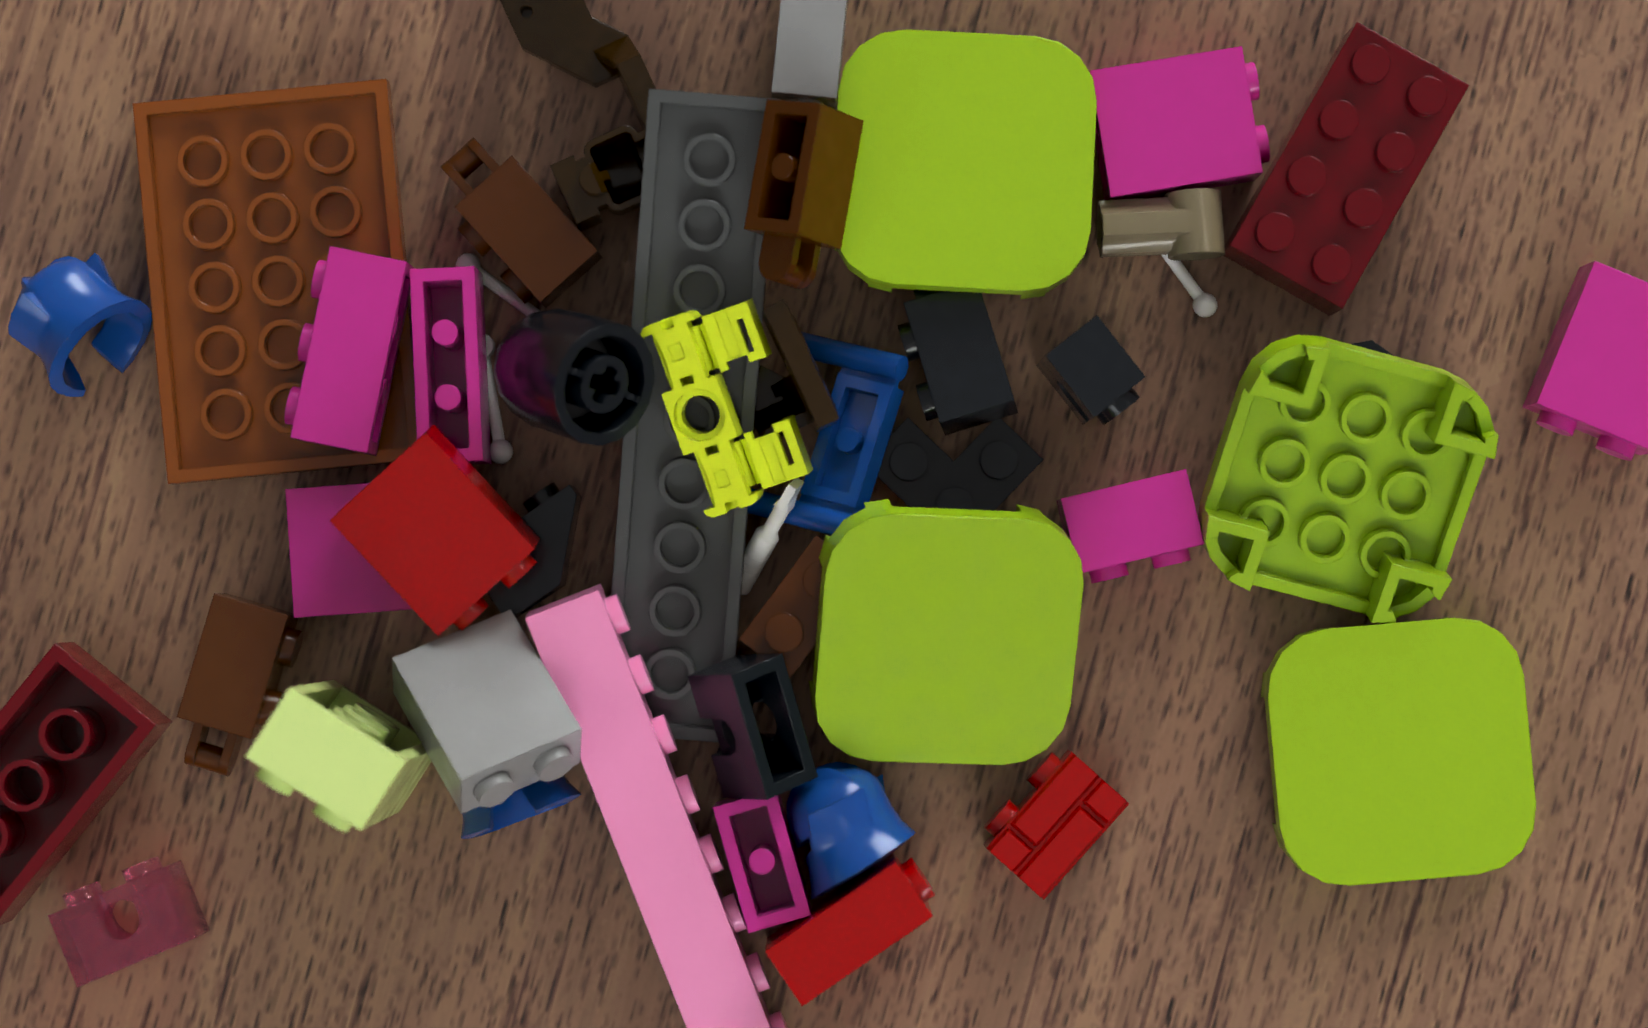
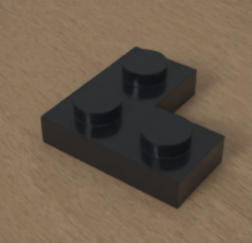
M907 417L890 435L877 478L908 507L996 510L1044 459L1002 419L992 421L953 461Z

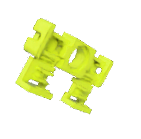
M752 298L702 316L703 323L693 326L691 321L701 317V314L696 310H688L644 327L640 334L643 338L652 335L671 388L662 393L661 396L683 456L693 452L695 454L713 504L703 511L708 517L726 514L737 507L744 508L750 506L763 496V489L807 475L813 470L794 415L773 423L774 432L757 438L754 437L753 431L743 434L722 372L730 369L728 361L747 355L749 362H753L772 354ZM742 318L754 349L751 352L748 349L738 321ZM717 368H719L721 371L713 375H710L709 372ZM702 395L709 397L719 408V422L713 430L705 432L696 430L687 421L686 405L693 396ZM783 431L794 461L792 464L789 463L779 432ZM743 434L744 439L734 442L733 438ZM761 483V489L752 491L751 486Z

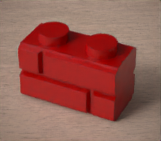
M1067 750L1061 758L1050 752L1027 777L1026 780L1034 787L1018 806L1008 799L984 826V829L991 834L984 843L985 848L1043 900L1130 804L1070 750Z

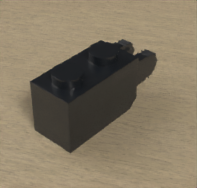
M913 289L916 299L904 302L909 322L898 325V329L908 361L921 359L927 381L917 384L916 389L926 421L938 418L944 434L949 435L1017 414L1018 410L982 293Z

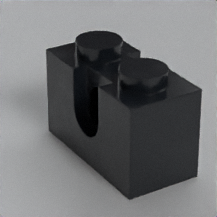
M1098 315L1046 354L1036 365L1083 425L1095 416L1105 425L1140 398L1133 387L1145 378V375Z
M783 653L738 654L688 675L700 719H712L718 738L719 748L717 753L711 755L723 798L768 800L818 777ZM755 702H763L771 709L776 720V733H760L752 709Z

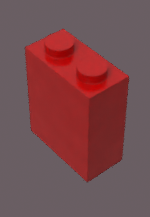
M434 424L329 520L437 636L444 632L452 623L458 630H464L489 606L482 598L484 594L500 580L507 588H510L537 563L530 553L535 549L540 540L538 535Z
M893 852L812 906L811 916L790 921L768 936L765 953L803 1007L931 919L933 915L927 901L934 897L935 893L912 857L901 864Z

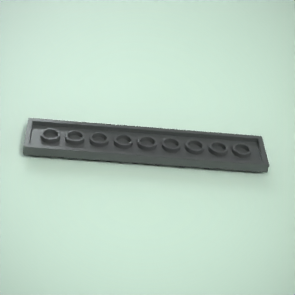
M649 89L631 328L639 335L644 327L688 310H696L702 317L751 298L754 301L763 327L762 311L765 304L766 278L762 276L759 270L763 235L745 230L744 224L766 100L780 99ZM699 317L692 320V325L702 324V318ZM743 318L739 319L738 321L750 352L754 351ZM652 335L644 337V340L653 357L655 382L647 409L638 424L623 436L611 596L618 595L631 630L621 634L629 657L641 654L649 672L654 691L644 695L653 718L664 714L674 739L719 743L712 719H700L688 675L737 655L749 506L734 508L726 514L717 517H708L703 512L713 504L694 452L684 456L682 454L661 396L662 393L671 388ZM745 355L728 361L730 369L722 372L743 434L749 431H753L754 434L760 359L749 362L748 356ZM717 368L709 372L710 375H713L721 371L719 368ZM702 395L693 396L686 405V419L693 428L705 432L711 431L717 426L720 417L719 408L712 399ZM743 434L733 438L734 442L744 439Z

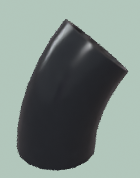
M559 308L531 313L511 326L498 345L493 369L498 393L514 415L533 427L553 432L579 443L596 446L620 440L638 424L650 403L655 382L652 354L644 338L631 327L601 317Z

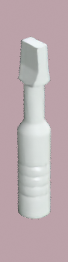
M799 478L793 479L788 484L783 495L774 503V508L765 524L756 528L745 548L742 595L750 593L779 541L778 531L789 512L794 508L797 495L804 484Z

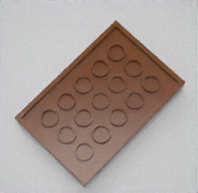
M387 79L133 103L168 484L176 485L392 463L417 440L410 296L377 456L290 438L293 425L285 424V408L289 392L293 386L301 387L306 362L298 360L301 332L305 323L314 324L319 299L311 297V284L318 260L327 261L329 248L332 246L407 262L390 82Z

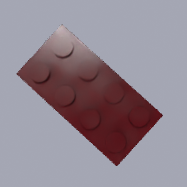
M1356 22L1341 40L1225 244L1224 256L1329 316L1342 310L1469 85L1361 23Z
M75 642L55 643L0 710V925L10 922L15 918L173 722Z

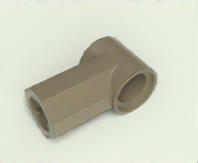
M1183 189L1168 192L1162 198L1099 200L1096 204V242L1100 258L1168 255L1170 260L1195 261L1213 259L1225 255L1221 190Z

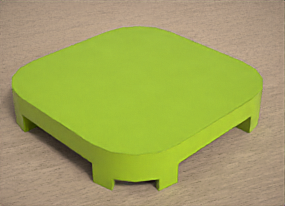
M911 29L880 33L857 48L844 66L838 89L837 110L864 121L841 249H835L848 270L865 281L868 287L891 293L892 288L1008 294L1020 295V299L1045 296L1047 292L1066 282L1084 258L1092 220L1097 100L1093 77L1080 56L1058 41L1037 36Z
M1296 334L1274 341L1251 359L1239 381L1200 499L1198 520L1204 540L1203 546L1211 560L1224 573L1228 581L1248 591L1254 585L1367 615L1371 623H1396L1397 617L1417 611L1432 598L1436 597L1438 600H1441L1452 581V578L1446 572L1486 458L1495 459L1499 435L1494 430L1489 408L1464 379L1441 368L1322 336Z
M889 499L864 502V509L844 519L831 536H825L819 556L822 573L813 681H809L811 703L817 721L830 743L851 757L874 762L1006 765L1025 762L1049 748L1063 731L1071 706L1084 587L1082 561L1061 527L1043 515L1041 510L1016 504V511L897 507L892 506Z
M1449 617L1396 623L1317 628L1294 635L1295 637L1277 651L1266 673L1263 672L1261 697L1265 700L1276 823L1272 824L1279 847L1282 848L1298 869L1324 883L1353 886L1478 875L1504 867L1522 852L1534 830L1536 812L1526 689L1518 653L1500 631L1479 620Z

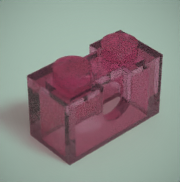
M156 856L123 870L122 873L126 883L103 892L100 882L96 881L63 895L67 908L48 915V918L77 988L210 931L181 860L163 867L159 857ZM120 900L131 901L136 907L139 915V926L135 933L123 930L115 918L113 909Z

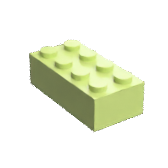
M335 680L289 687L245 756L260 766L255 774L259 780L287 796H290L294 790L301 792L317 803L313 810L317 817L345 833H348L351 826L362 831L400 812L431 763V759L414 730Z

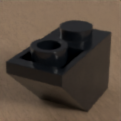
M551 483L523 503L529 513L521 518L540 538L537 546L530 553L537 563L510 588H507L500 580L487 592L501 613L511 609L517 619L566 585L582 499L574 486L569 484L560 491L555 483Z

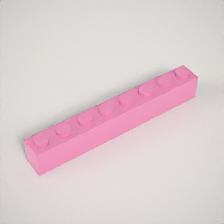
M598 584L528 611L525 620L542 663L582 728L581 762L686 1028H788L781 1011L769 1014L761 992L771 988L769 979L758 952L750 955L745 953L738 935L739 932L747 929L741 907L735 893L723 896L714 874L724 870L721 856L711 833L700 837L691 814L700 811L701 807L688 774L677 778L668 754L678 749L665 715L653 718L644 694L654 691L645 662L641 654L630 658L621 634L631 629L618 595L615 594L606 598L602 585Z

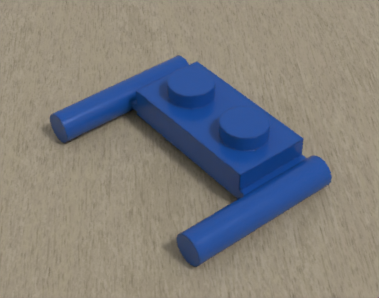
M802 332L815 361L841 367L831 394L839 420L836 424L819 431L810 460L813 470L805 476L804 484L800 491V500H796L794 508L789 512L784 523L832 535L844 519L864 509V502H870L904 391L899 389L898 385L907 374L909 361L907 356ZM764 491L763 496L748 507V514L768 519L774 508V503L781 496Z

